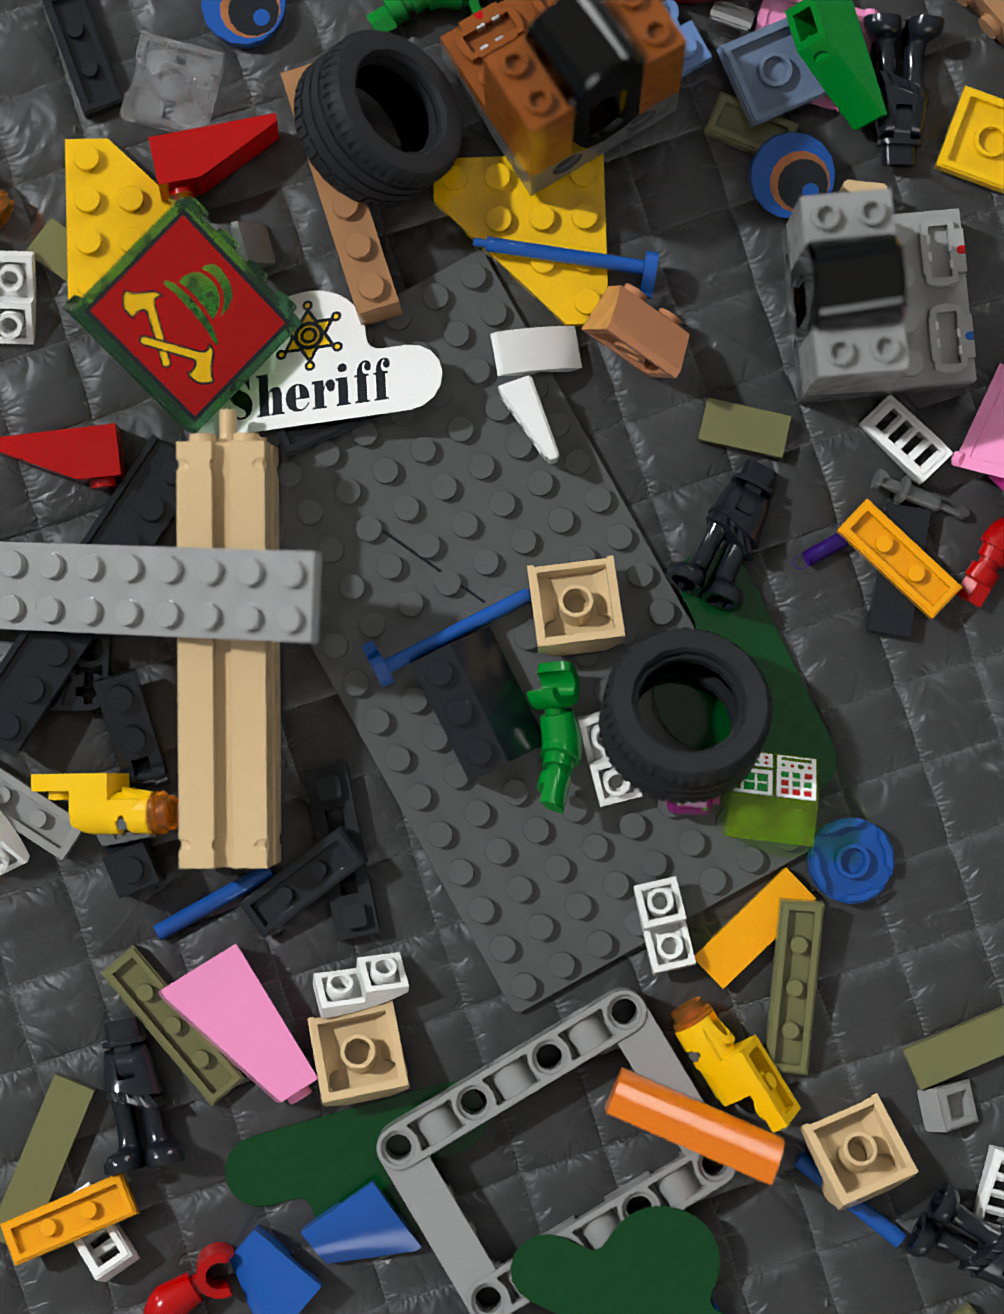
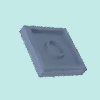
M787 17L717 48V53L751 129L828 95L797 53Z

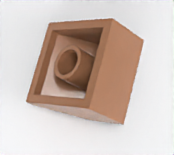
M626 283L624 287L622 285L608 286L581 330L646 376L677 378L682 368L690 336L688 332L679 327L682 321L664 308H659L657 311L645 302L648 298L647 295L633 285Z

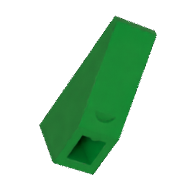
M802 0L786 10L785 14L797 53L852 129L859 130L887 115L853 0Z

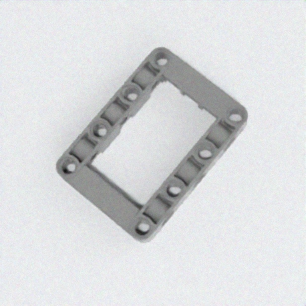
M629 987L611 989L391 1121L382 1129L379 1135L376 1150L379 1160L470 1314H510L530 1301L517 1291L512 1282L510 1266L513 1257L501 1263L500 1260H491L477 1237L476 1227L472 1221L468 1222L455 1200L453 1188L450 1183L446 1184L435 1167L431 1158L432 1153L615 1043H618L635 1073L703 1102L643 999L635 990ZM620 999L633 1001L636 1008L634 1016L630 1020L618 1021L612 1016V1007L616 1001ZM545 1044H553L561 1050L560 1060L552 1066L541 1064L536 1057L538 1049ZM471 1089L482 1091L487 1099L485 1106L476 1111L467 1109L461 1100L463 1094ZM396 1134L404 1135L410 1140L411 1149L404 1155H395L388 1149L387 1140ZM678 1145L681 1149L678 1152L680 1155L678 1158L651 1174L649 1170L604 1196L605 1201L578 1218L575 1215L571 1216L541 1235L553 1234L564 1237L585 1248L598 1249L603 1246L616 1226L627 1216L631 1215L626 1210L631 1198L644 1196L650 1201V1207L669 1206L683 1210L726 1184L733 1178L736 1170L722 1165L718 1170L708 1171L702 1167L703 1155ZM484 1287H493L500 1293L501 1297L496 1304L486 1306L477 1300V1292Z

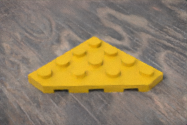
M108 138L65 139L68 307L70 310H85L184 209L181 205L172 201L162 202L158 184ZM190 215V217L241 269L240 260L233 253H231L220 241H218L207 229H205L194 217ZM213 264L202 267L201 269L215 276L219 283L223 282L225 288L223 294L226 291L230 304L233 294L232 287L224 272ZM191 272L179 280L190 292L214 285L211 279L199 272ZM164 281V285L176 295L185 293L176 284ZM224 295V304H223V306H224V307H228V304H227V301H226V298H225V295ZM213 297L211 301L213 303H217L218 298Z
M604 154L530 196L505 156L457 158L451 169L433 183L434 205L460 226L472 240H474V237L487 239V236L607 254ZM485 251L505 268L509 275L549 309L553 316L564 326L583 327L608 288V273L606 269Z

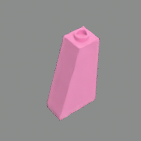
M234 944L158 991L164 1002L275 1102H283L287 1099L289 1104L292 1105L313 1091L309 1084L317 1080L318 1077L237 944Z

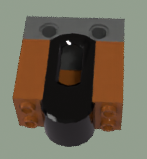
M503 0L498 4L495 1L460 21L458 27L440 37L443 61L530 196L677 111L687 40L660 0Z

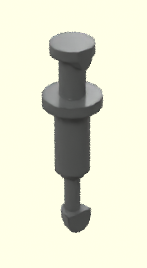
M879 468L872 479L871 488L877 490L880 487L894 493V502L897 504H901L905 500L924 509L931 510V512L944 511L953 515L958 520L966 519L970 515V511L965 506L960 505L956 509L942 503L943 501L940 496L912 485L911 477L904 476L899 482L890 478L885 470Z

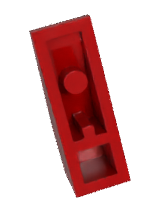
M276 113L148 137L161 201L184 203L194 199L196 195L205 194L279 139Z
M116 423L0 437L1 455L85 485L90 484L91 490L116 488V481L123 480L127 474L122 429Z

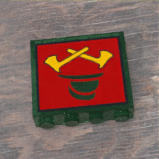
M172 194L168 198L172 205L82 297L73 295L62 308L184 430L193 434L197 433L303 322L293 313L297 309L295 303L280 290L275 294L264 282L268 278L265 271L253 260L249 259L245 262L235 251L239 245L233 237L221 227L216 231L204 219L208 212L195 198L189 196L186 199L184 196Z

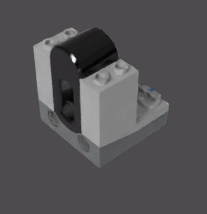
M891 188L801 196L781 234L797 404L968 388L977 380L974 359L976 358L972 314H970L966 280L967 263L959 208L893 214Z

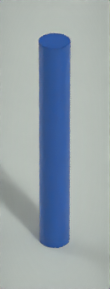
M271 867L256 868L153 926L154 930L162 941L261 886L275 875Z
M802 1152L794 1161L793 1166L821 1187L822 1176L814 1159L805 1152ZM866 1201L847 1208L895 1248L905 1239L906 1233Z

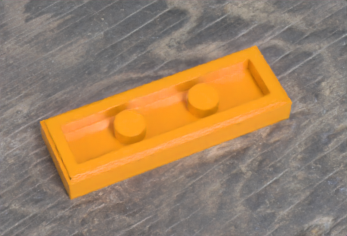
M868 499L864 500L836 530L842 538L930 620L962 588L959 583Z
M784 867L694 954L696 962L722 989L776 938L780 897L816 900L814 895L787 867Z
M123 1172L1 1223L0 1226L14 1265L19 1266L140 1213L126 1175Z

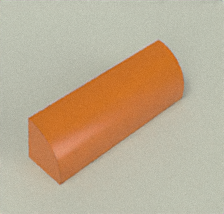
M621 1067L604 1107L607 1114L772 1185L784 1150L785 1139Z

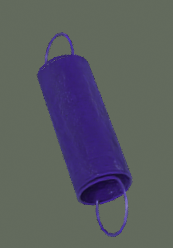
M835 533L803 551L802 557L807 566H811L850 544L838 533Z

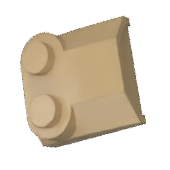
M613 555L603 559L534 567V565L527 566L538 653L551 656H566L609 650L625 642V631Z
M393 1000L387 1001L382 1005L340 1016L322 1019L321 1017L307 1018L320 1094L324 1106L360 1103L392 1096L410 1088Z
M877 1093L859 1104L815 1123H807L800 1127L810 1153L822 1176L821 1187L823 1194L838 1210L853 1207L885 1193L911 1179L918 1173L911 1156Z

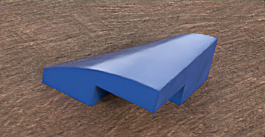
M375 1180L366 1184L341 1203L339 1201L306 1224L301 1231V1234L327 1264L414 1252L422 1247L421 1242L401 1213L396 1212Z
M259 1224L254 1227L234 1251V1256L230 1260L252 1314H299L322 1287L323 1283L290 1255L291 1251Z

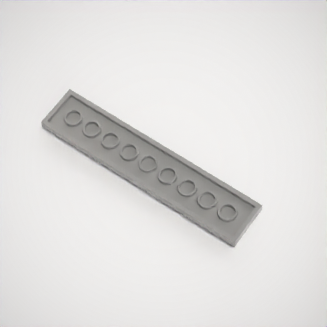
M0 542V629L318 643L322 552Z

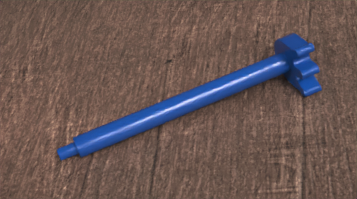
M487 236V239L474 237L473 246L483 247L487 252L642 275L640 290L647 295V299H652L659 252L647 250L645 260L490 236Z
M524 588L384 660L373 640L362 645L361 648L381 687L384 688L394 683L390 673L531 602L530 589Z

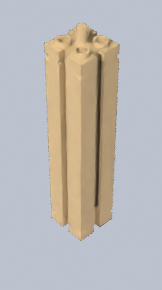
M220 409L219 438L216 437V434L193 433L189 434V441L176 442V459L179 462V468L176 470L177 547L279 550V476L277 475L279 448L270 445L266 437H259V433H237V410ZM177 637L179 840L181 841L179 869L217 867L269 868L273 864L282 862L281 844L279 841L281 834L280 642Z

